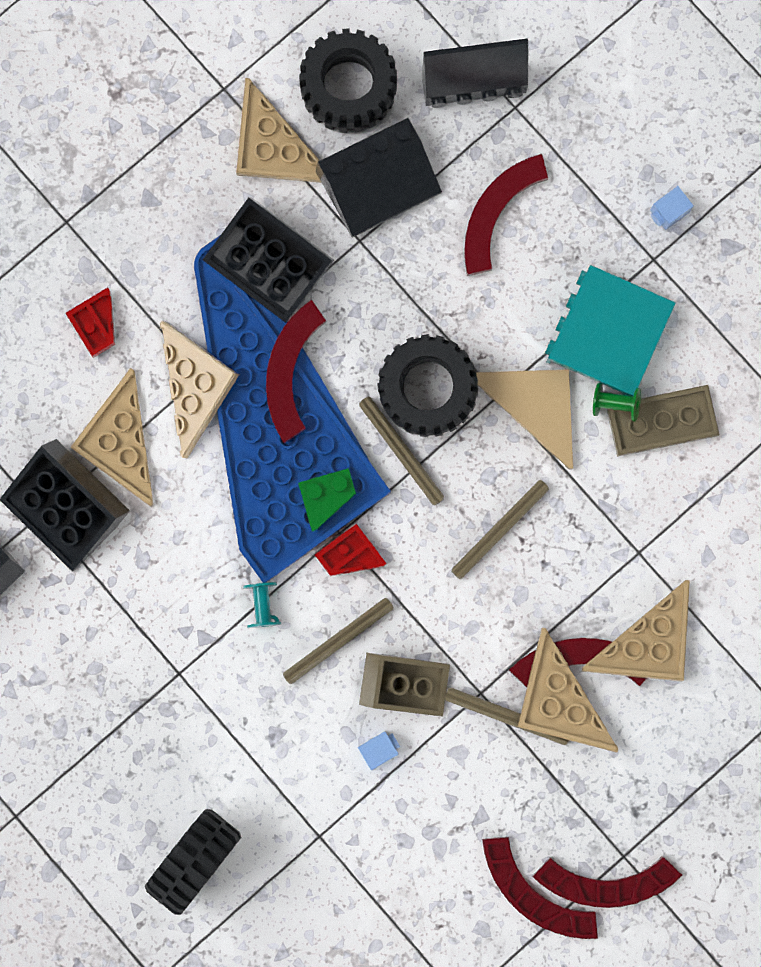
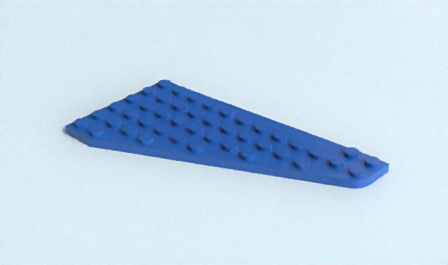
M219 235L199 250L194 261V271L207 352L239 374L218 408L217 414L239 550L261 581L267 583L382 500L391 491L372 466L303 348L295 365L292 391L297 413L306 430L285 444L283 443L269 411L266 394V376L272 349L287 322L282 321L203 261V258L220 237ZM349 468L356 495L325 521L318 530L312 532L298 483Z

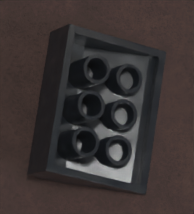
M528 38L424 51L422 83L426 106L432 105L433 108L445 107L447 103L457 102L459 105H465L477 99L488 102L496 100L500 96H508V98L521 97L523 93L527 92Z
M409 118L317 162L316 174L352 238L442 193L421 139Z
M248 197L203 258V261L286 323L334 259L255 199Z
M57 439L42 445L0 498V501L72 572L117 528L130 512Z

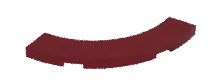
M542 154L529 157L505 170L486 188L479 198L468 222L465 236L464 260L467 276L492 271L490 256L492 232L500 214L512 198L530 186L548 180Z
M310 300L301 307L284 326L274 344L268 363L266 376L267 402L272 421L284 444L306 430L295 407L292 382L295 365L301 349L308 339L327 322L313 300Z
M573 638L554 643L568 666L587 664L612 641L597 638ZM536 650L527 654L508 670L526 688ZM626 676L638 686H641L647 679Z
M509 837L482 839L486 862L495 883L508 902L520 914L543 929L563 936L580 939H598L595 911L565 908L544 898L527 883L517 868L511 852Z
M661 856L655 863L641 872L620 879L599 880L586 878L566 870L550 857L532 875L543 887L566 900L581 905L601 908L624 907L640 903L662 893L683 876L664 856Z

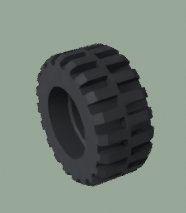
M350 28L342 29L341 34H336L335 30L328 32L327 39L324 40L322 37H319L315 41V47L308 48L305 53L306 59H303L300 65L299 82L305 107L309 113H313V119L318 123L323 121L325 128L330 130L337 127L340 133H347V129H354V132L357 133L362 132V127L366 125L370 129L376 125L377 119L383 120L386 117L387 110L391 109L394 104V97L397 91V70L395 69L393 55H389V49L384 43L378 44V38L371 34L369 38L365 37V31L357 29L356 33H350ZM353 62L360 64L371 73L373 79L372 87L368 93L355 100L348 101L335 98L326 90L324 85V79L328 71L340 63Z
M429 334L421 335V338L416 339L410 337L406 339V343L396 345L393 348L392 354H387L385 357L384 366L380 368L378 374L380 377L379 383H377L379 399L387 415L398 427L403 428L410 434H418L420 437H428L430 435L437 437L442 436L445 432L456 430L459 424L464 423L468 419V415L473 411L476 405V398L478 397V378L469 355L464 349L462 350L458 347L457 343L452 340L447 341L444 337L438 335L430 337ZM425 362H433L443 366L450 373L453 381V390L450 398L443 406L434 410L416 408L407 400L404 393V381L409 371Z
M205 809L145 884L146 892L174 915H181L242 838L240 832L212 809Z

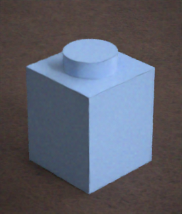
M677 186L653 204L650 209L652 212L651 217L658 226L662 225L667 230L690 213L694 205Z
M384 731L360 745L358 749L370 770H373L397 756L398 752L396 749L400 745L393 733L387 735Z

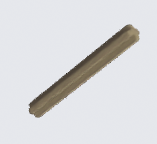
M369 396L364 398L359 403L360 408L432 505L439 504L444 500L442 492L372 398Z
M538 480L452 568V573L458 579H462L549 490L548 485L542 480Z
M388 598L382 599L283 673V677L289 684L296 682L392 611L394 608Z
M454 688L447 690L446 701L511 726H518L520 713ZM519 728L562 745H567L569 742L566 739Z

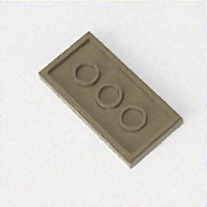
M708 385L641 398L639 415L636 422L631 420V412L607 409L617 457L720 435Z

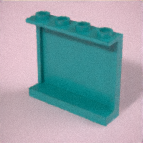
M590 265L587 272L581 271L576 282L580 286L577 295L571 293L566 304V308L570 309L567 317L561 316L555 331H558L559 335L556 341L550 340L544 353L549 355L546 363L550 364L552 361L623 393L622 395L634 396V392L639 387L676 302Z

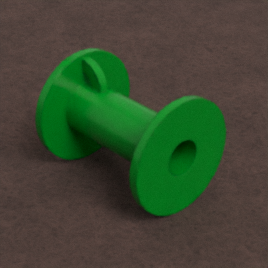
M598 383L593 397V416H598L601 408L631 412V420L636 422L641 404V389L636 388L634 396L604 393L602 383Z

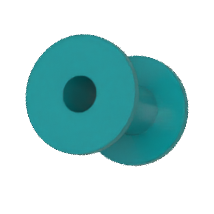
M277 582L243 586V589H253L256 624L247 625V628L281 625L278 617L271 615L268 587L277 586Z

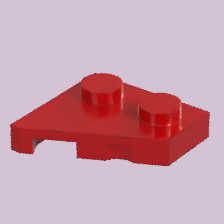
M108 287L65 313L93 358L115 345L112 297Z
M357 524L315 554V557L330 577L387 565Z

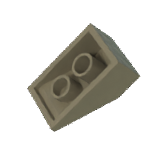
M366 652L359 705L374 709L443 717L450 664Z

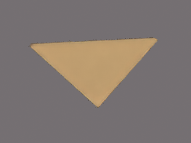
M245 78L236 169L237 176L321 183L316 174L317 162L320 160L298 137V134L280 116L274 106L256 88L249 78Z
M161 321L160 329L163 330L165 361L168 364L170 379H168L171 399L174 401L176 413L174 415L176 431L181 445L180 456L188 458L239 374L169 323Z
M130 368L70 448L152 507L154 503L135 371Z
M569 369L476 372L478 386L510 414L518 424L535 437L544 448L561 461L568 470H572L573 452Z
M690 580L682 582L582 667V672L684 681Z
M541 628L517 727L617 753V745L612 740L605 725L588 700L587 695L574 677L567 662L550 637L549 632L546 628Z

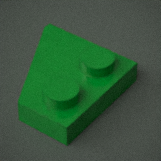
M349 468L298 483L312 532L318 530L325 521L356 495Z

